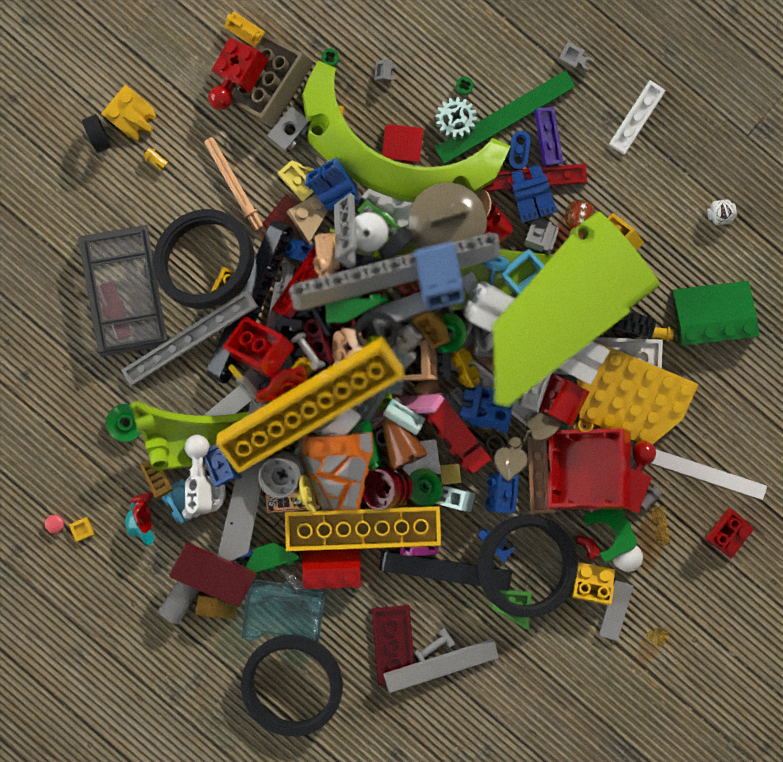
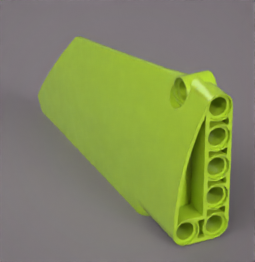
M597 211L570 231L569 238L492 324L496 404L509 406L630 312V308L660 286L658 279L640 254L600 211ZM578 231L583 233V239L579 238Z

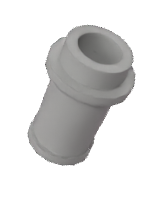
M655 486L649 488L650 491L643 500L642 506L646 510L658 498L661 499L660 496L663 494Z

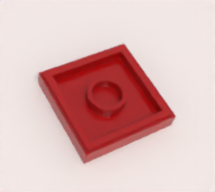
M386 124L382 156L399 163L420 165L423 128Z

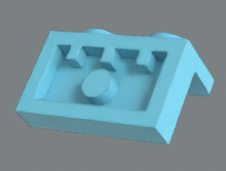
M185 479L173 484V491L162 497L167 506L170 504L173 512L171 513L176 522L180 521L181 524L189 520L188 518L184 519L182 514L183 509H186Z

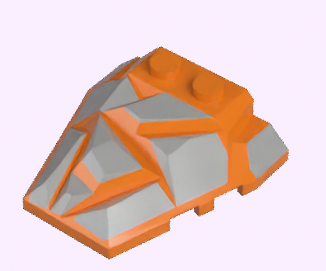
M358 432L350 435L335 436L305 434L298 439L299 456L321 511L359 510L365 489V478L369 472L370 458H372L374 452L372 432Z

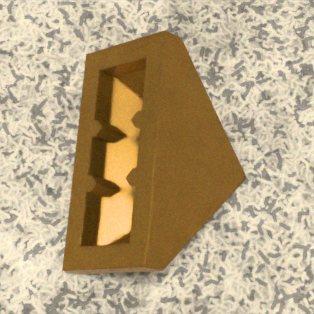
M427 311L412 318L411 321L432 348L449 342L450 339L443 313Z

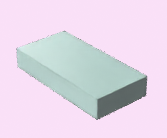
M394 399L390 401L383 414L417 435L425 421V418Z

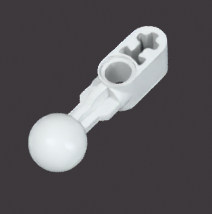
M193 435L185 443V452L192 458L190 477L185 482V503L187 511L194 514H208L212 508L211 482L205 476V468L203 466V457L208 454L210 446L208 440L202 435Z

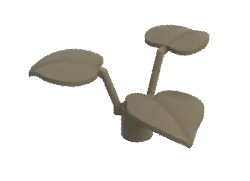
M538 412L528 418L527 427L530 430L526 432L523 440L518 437L510 439L507 433H503L508 443V448H500L495 454V464L500 474L507 481H511L527 465L528 458L524 452L523 445H526L528 436L532 433L534 440H546L557 432L561 421L545 412ZM478 426L479 428H481V429H483V430L493 429V428H490V427H480V426Z

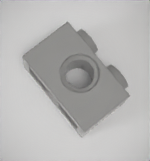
M291 106L267 135L268 139L285 153L288 150L292 151L298 144L297 139L301 135L305 136L309 131L310 121L306 120V117ZM287 127H294L296 129L295 133L287 135L285 133Z

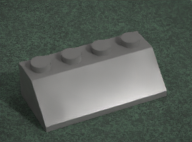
M416 292L408 297L397 299L394 302L371 310V312L381 311L392 316L398 325V330L410 323L415 325L411 321L412 318L427 312L421 292ZM453 305L429 311L453 314ZM372 320L378 338L382 337L387 343V338L395 333L394 329L385 321Z

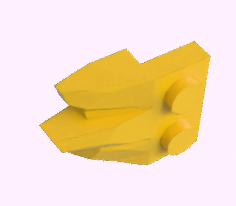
M126 84L101 113L124 134L137 141L140 138L139 130L152 134L153 127L147 120L156 118L153 107Z

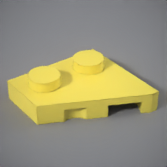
M292 160L278 172L277 175L302 202L314 193L312 189L309 190L305 185L306 174L313 171V168L304 167Z

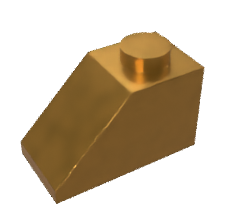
M201 593L198 595L195 615L212 618H236V606L209 594Z

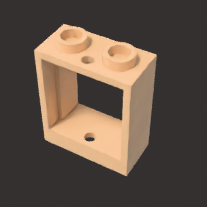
M421 340L416 346H421V374L404 375L403 378L396 382L438 380L437 349L432 348L427 340Z

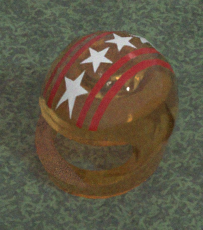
M575 200L570 203L565 213L567 226L572 230L595 214L594 207L585 200Z

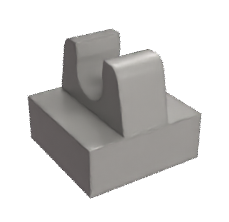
M387 59L376 61L374 80L379 82L395 80L396 76L391 75V70L397 69V65L393 64L392 60Z

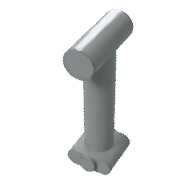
M299 333L292 338V342L298 343L311 361V368L313 370L325 367V363L319 361L304 339L306 337L305 333Z
M445 627L439 631L442 637L422 651L416 650L414 652L420 662L424 661L426 656L445 643L449 648L455 644Z

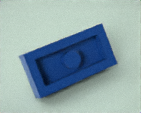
M481 529L477 535L484 541L490 530L488 529L485 532ZM505 538L500 542L495 551L504 563L515 549L511 546L509 549L503 550L504 544L507 542Z

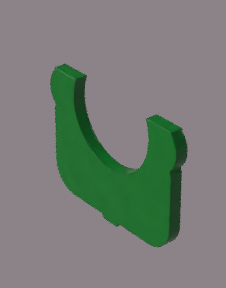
M601 509L594 513H587L583 517L587 527L599 522L607 524L614 531L615 541L613 546L605 552H600L604 562H611L615 557L629 552L636 547L637 539L622 509Z

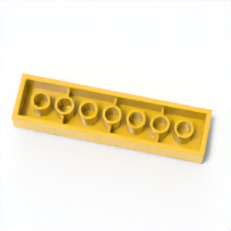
M409 506L375 510L373 508H360L359 510H316L314 513L309 512V510L286 511V551L441 546L440 506Z

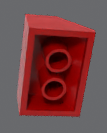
M360 548L304 550L302 558L303 589L361 587Z

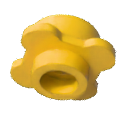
M578 417V423L573 426V430L591 431L596 425Z

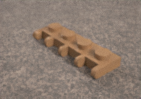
M533 437L527 438L530 514L557 513V510L548 508V476L550 472H548L547 457H549V453H547V440L549 438L542 441L534 440Z

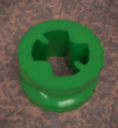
M332 48L326 49L322 53V61L334 67L339 62V55ZM327 54L335 55L334 62L326 61Z
M461 77L457 81L456 90L461 95L470 94L473 90V81L469 77ZM463 81L465 82V84H470V86H468V90L466 91L464 88L460 89L459 87L462 85L461 82Z

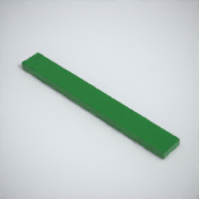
M565 70L475 123V129H470V135L464 133V139L457 135L456 140L452 137L434 149L445 165L533 113L535 109L545 106L574 89L576 86Z

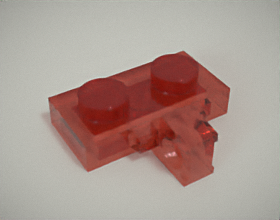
M286 194L262 224L268 228L271 222L278 220L290 225L299 233L287 213L289 209L298 205V203Z

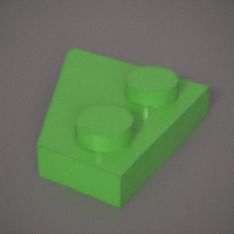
M499 589L502 595L509 601L519 605H531L532 592ZM492 603V609L523 628L529 629L530 617L510 615Z

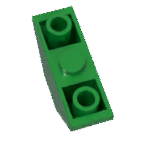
M274 541L256 547L245 568L256 572V576H258L260 571L265 569L271 572L279 569L278 565L284 563L286 566L296 564V560L300 558V555L295 551H286L285 546Z

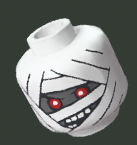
M728 199L713 201L711 208L707 209L708 219L712 220L717 226L731 224L734 218L737 217L735 203Z

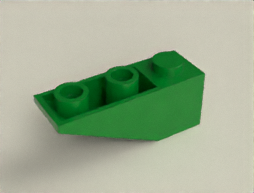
M361 294L327 303L326 322L352 321L388 301V298H381V294H369V298H366Z

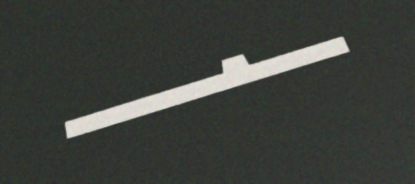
M573 423L567 430H573V426L577 425V423ZM630 441V468H632L634 464V460L631 456V451L633 446L636 444L632 441ZM657 449L655 460L652 462V464L762 500L767 489L766 485Z

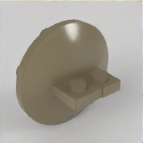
M440 183L430 186L417 196L409 212L408 224L409 230L414 236L413 241L420 249H426L484 235L487 218L481 200L470 189L455 183Z

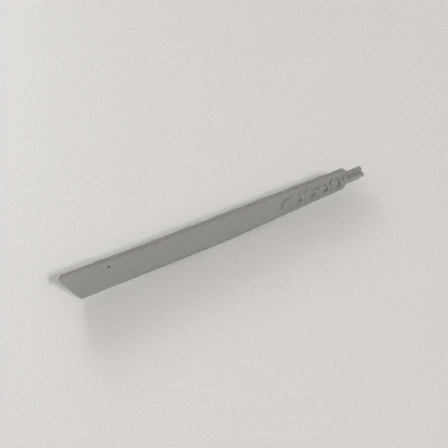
M283 264L280 282H275L266 327L277 332L275 330L277 320L280 319V316H285L276 314L272 311V307L293 277L294 266L290 264ZM257 371L256 374L259 376V378L262 381H265L266 379L262 377ZM252 400L250 402L248 415L258 410L257 406L252 402ZM267 457L240 472L242 478L235 479L218 551V556L229 561L239 558L249 551L261 492L258 480L259 470L267 461Z

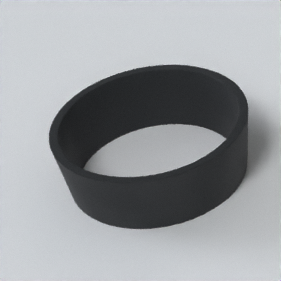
M381 311L369 312L362 316L355 328L356 339L360 347H365L359 339L362 327L369 321L382 320L389 323L394 329L395 340L389 346L392 349L396 344L399 333L398 325L394 318Z

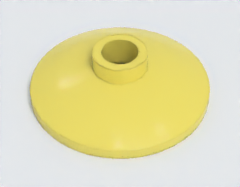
M302 475L299 481V490L296 491L297 499L299 502L304 503L309 512L314 513L317 508L316 497L309 478L306 475Z

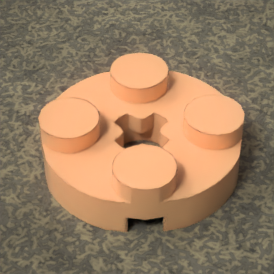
M345 328L334 333L332 341V358L334 361H341L362 349L356 339L355 328ZM359 334L360 342L367 346L366 339H363ZM348 343L352 347L351 351L348 350Z

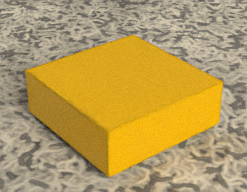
M88 517L69 524L76 542L95 535Z

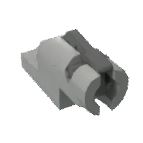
M411 323L399 329L396 344L391 349L402 364L403 371L415 360L416 351L414 349L423 339L421 332ZM395 333L387 338L388 346L395 340Z

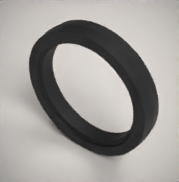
M214 209L195 210L177 218L160 236L153 257L154 273L164 292L179 304L193 309L213 308L231 300L246 285L253 270L254 248L246 229L231 215ZM207 224L220 225L232 231L239 243L240 256L235 272L224 285L208 293L191 294L178 289L173 284L168 270L169 256L173 246L183 234L195 227Z
M537 515L511 517L495 526L483 541L478 555V577L488 599L502 611L518 617L542 616L558 608L571 593L578 572L576 550L568 534L553 521ZM523 527H537L552 536L561 551L563 562L561 578L554 591L544 600L531 605L515 604L505 598L497 588L492 572L493 557L500 542L511 532Z
M281 635L269 639L250 655L242 673L241 693L248 712L262 727L279 735L297 737L319 730L336 713L342 698L343 679L336 659L322 644L305 636ZM285 649L298 650L309 654L322 665L329 679L330 696L327 705L320 713L303 721H287L274 716L261 704L255 691L254 678L257 666L269 654Z

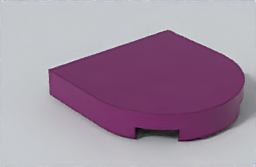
M438 546L400 547V555H431L439 553Z

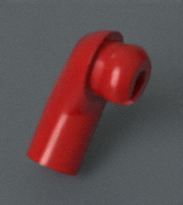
M577 535L575 543L586 547L589 559H596L599 555V548L595 540Z

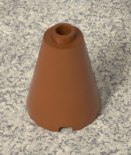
M384 418L385 422L382 423L390 466L393 471L403 468L404 465L409 463L412 464L427 455L425 448L412 432L391 419Z

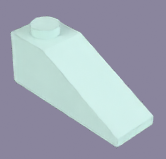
M443 485L442 496L436 504L471 512L476 493Z

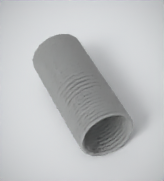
M177 581L169 596H167V599L159 608V614L168 621L179 624L200 590Z

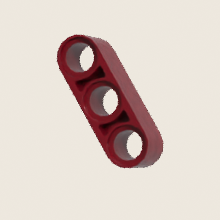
M316 318L307 321L304 331L308 345L319 361L324 362L326 360L329 363V367L333 366L335 361L332 358L331 336L327 337ZM314 323L318 325L317 332L313 328ZM319 342H322V343H323V345H324V349H323V350H321V349L319 348V345H318ZM324 367L323 369H316V371L318 373H321L327 368Z

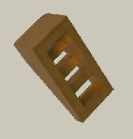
M150 459L140 464L141 470L156 500L173 491L165 470H152Z

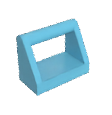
M527 249L512 261L506 270L498 273L513 296L517 297L544 265L531 250ZM527 259H530L536 270L516 285L508 277V274Z

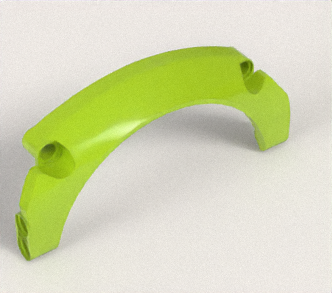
M319 60L317 61L302 95L306 120L312 121L307 141L327 161L337 157L351 178L356 182L380 194L413 203L422 191L436 184L455 183L476 193L493 183L496 176H498L510 145L495 138H492L485 147L473 156L454 164L439 167L411 166L378 154L352 132L339 110L334 88L336 68Z

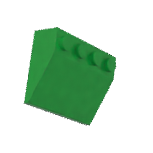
M749 281L672 290L679 346L760 337L758 319Z

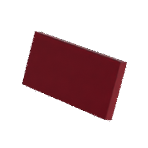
M186 542L169 573V577L239 607L256 577V572Z
M409 605L371 608L378 685H386L384 673L415 664Z

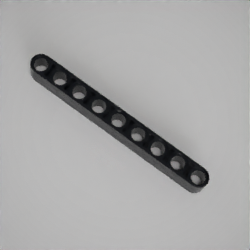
M274 220L269 225L254 259L250 278L240 292L241 294L248 290L258 307L245 315L255 322L294 235L293 227L278 220ZM244 316L224 328L207 368V375L222 384L229 382L233 375L228 367L232 364L236 368L238 360L234 359L222 347Z

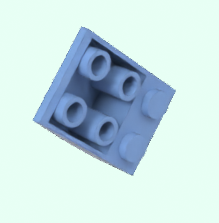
M450 242L414 251L421 297L426 310L429 311L465 302L454 243Z

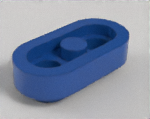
M517 131L511 138L508 162L515 170L523 169L527 165L530 149V136L528 133ZM517 139H523L524 144L519 145ZM516 157H519L521 159V163H515L514 159Z

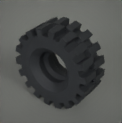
M630 311L608 329L635 337L652 339L657 320Z

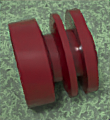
M391 467L374 469L368 472L364 482L363 500L369 507L375 510L395 508L406 504L411 498L413 491L410 476L401 468L393 471Z

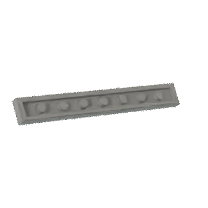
M246 290L121 371L129 385L134 386L258 306L249 291Z

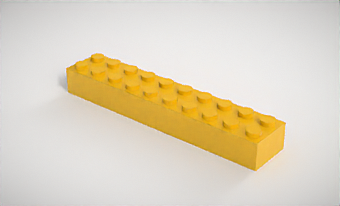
M380 337L219 432L216 445L235 470L240 473L404 377L403 366L385 340Z

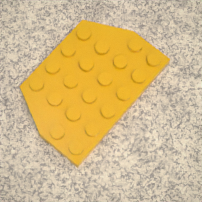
M593 340L610 351L603 364H600L597 369L598 373L591 385L577 378V385L590 392L579 412V418L603 428H625L631 431L630 439L637 442L647 441L653 445L683 420L699 384Z

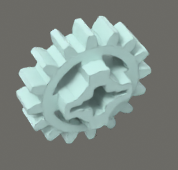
M459 97L456 98L455 102L449 98L448 104L443 101V108L438 107L439 114L435 116L436 120H439L436 122V126L441 127L440 133L446 132L447 138L453 135L454 140H456L457 135H460L461 139H464V133L470 135V129H475L473 123L477 122V117H473L476 115V110H472L473 104L466 105L467 100L464 99L463 102H460ZM465 111L468 113L469 119L464 116ZM460 116V119H456V121L453 122V118ZM443 118L449 122L448 126L444 123Z

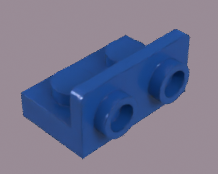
M216 444L209 447L208 454L203 457V460L215 487H220L233 479L242 478L241 473L235 470Z
M490 472L487 481L488 494L485 500L487 511L515 514L519 475H516L511 481H507L501 474Z

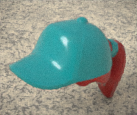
M152 491L133 497L130 501L131 510L125 517L127 533L131 537H140L145 546L151 545L154 541V535L151 531L152 524L150 522L151 511L147 504L153 497Z

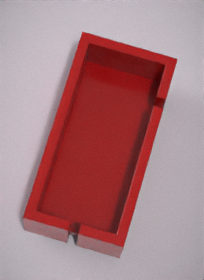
M445 398L436 412L426 413L425 419L431 426L436 425L439 429L436 433L443 442L445 440L448 441L450 444L448 449L455 457L458 455L461 458L460 464L466 472L471 471L474 473L491 460Z

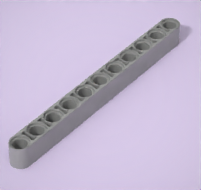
M494 233L454 242L459 268L493 260L500 256L499 239ZM415 253L295 284L290 288L293 306L297 310H304L418 280Z

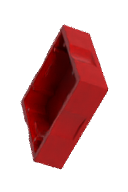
M606 428L591 431L557 430L549 438L550 475L548 479V508L554 510L630 509L631 431L625 428Z

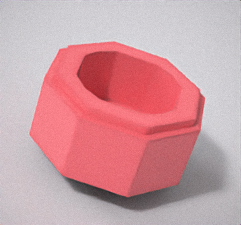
M50 515L45 520V528L50 533H59L64 528V519L60 515Z

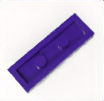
M555 108L535 109L534 114L543 166L560 165L564 162Z

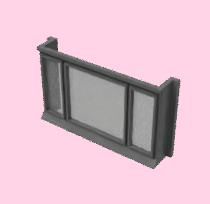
M148 225L79 236L80 253L100 357L155 348L168 341L158 283L153 268V255Z

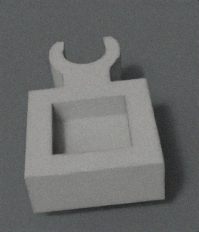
M567 42L558 59L574 69L579 64L585 71L590 70L585 65V62H594L593 58L582 56L585 50L570 42Z

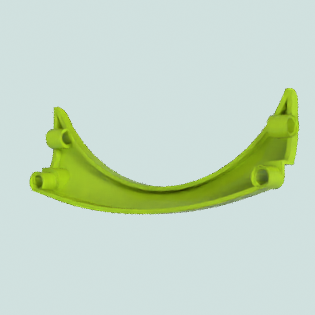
M378 336L369 337L367 345L377 340ZM389 386L386 387L388 392L376 412L386 408L393 399ZM140 401L131 403L137 429L142 433L151 468L154 471L192 467V458L185 452V443L189 437L202 435L208 440L211 447L216 444L219 432L248 416V412L217 416L186 415L163 411L150 407ZM298 439L288 445L298 443Z

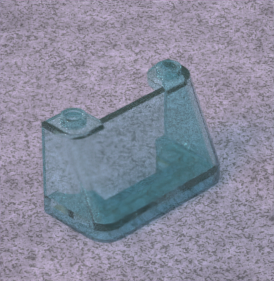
M254 580L246 597L241 638L255 641L262 636V633L275 635H301L319 642L326 593L319 589H303L301 586Z

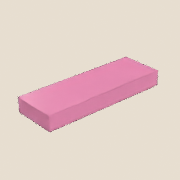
M441 394L403 396L399 399L402 405L415 413L436 412L444 397Z

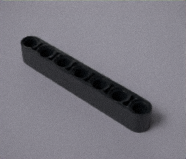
M382 550L379 564V570L481 586L477 565L417 555H400V553ZM492 567L493 578L497 588L500 590H510L512 571Z

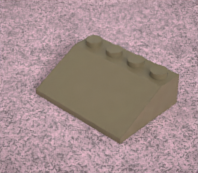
M264 34L255 49L259 50L269 60L251 93L233 86L231 89L233 96L232 104L264 124L273 127L313 63L298 50Z

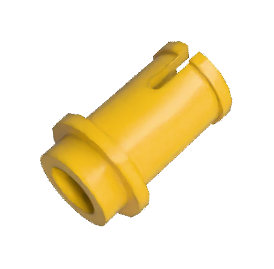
M149 148L143 155L145 161L151 162L162 171L168 164V161L155 152L156 149Z
M655 327L652 338L663 339L669 342V340H673L674 329H670V327Z

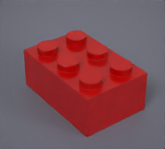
M244 316L222 348L234 359L272 379L294 349V346L283 335Z

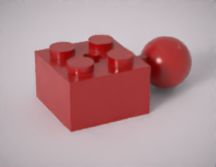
M229 37L211 70L224 81L222 85L215 86L210 90L208 95L210 105L216 110L227 109L233 101L231 93L233 86L251 93L269 59L259 50Z
M647 441L636 443L631 451L634 464L632 469L630 468V509L628 510L636 513L640 511L652 479L651 476L643 473L644 467L651 464L656 457L655 447Z

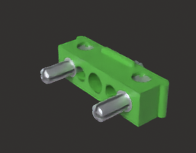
M368 198L365 199L357 210L361 214L370 212L383 217L390 228L388 231L389 237H392L402 228L395 222L394 218L383 209H379Z

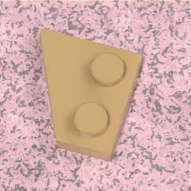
M316 194L287 211L306 243L312 239L328 212Z

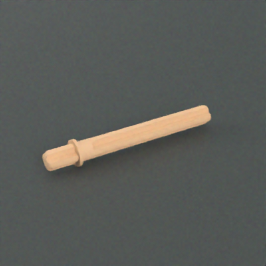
M208 138L204 143L245 214L244 218L249 220L255 231L260 230L263 224L257 215L258 210L254 209L252 203H250L214 138Z

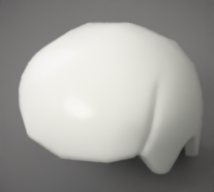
M636 546L633 550L615 557L613 563L622 571L632 572L642 565L643 553Z

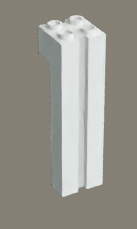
M481 280L480 284L477 283L472 293L475 295L472 301L468 300L464 305L463 314L469 321L493 333L492 324L515 298ZM592 341L558 368L591 385L598 373L597 369L600 364H603L610 350Z

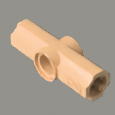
M319 234L315 236L317 257L314 259V267L317 274H319V278L336 274L339 270V261L335 257L333 234Z

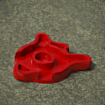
M298 366L293 369L279 371L265 389L259 390L256 393V400L259 402L274 401L307 381L306 370Z

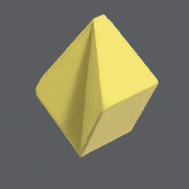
M459 463L440 465L442 485L461 483Z

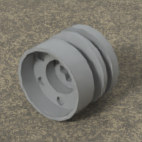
M279 452L260 468L259 484L263 491L271 497H287L299 487L300 477L306 475V470L299 456L292 452Z

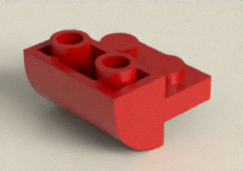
M552 373L539 410L572 426L590 392Z
M727 508L705 537V540L732 559L754 528L733 510Z

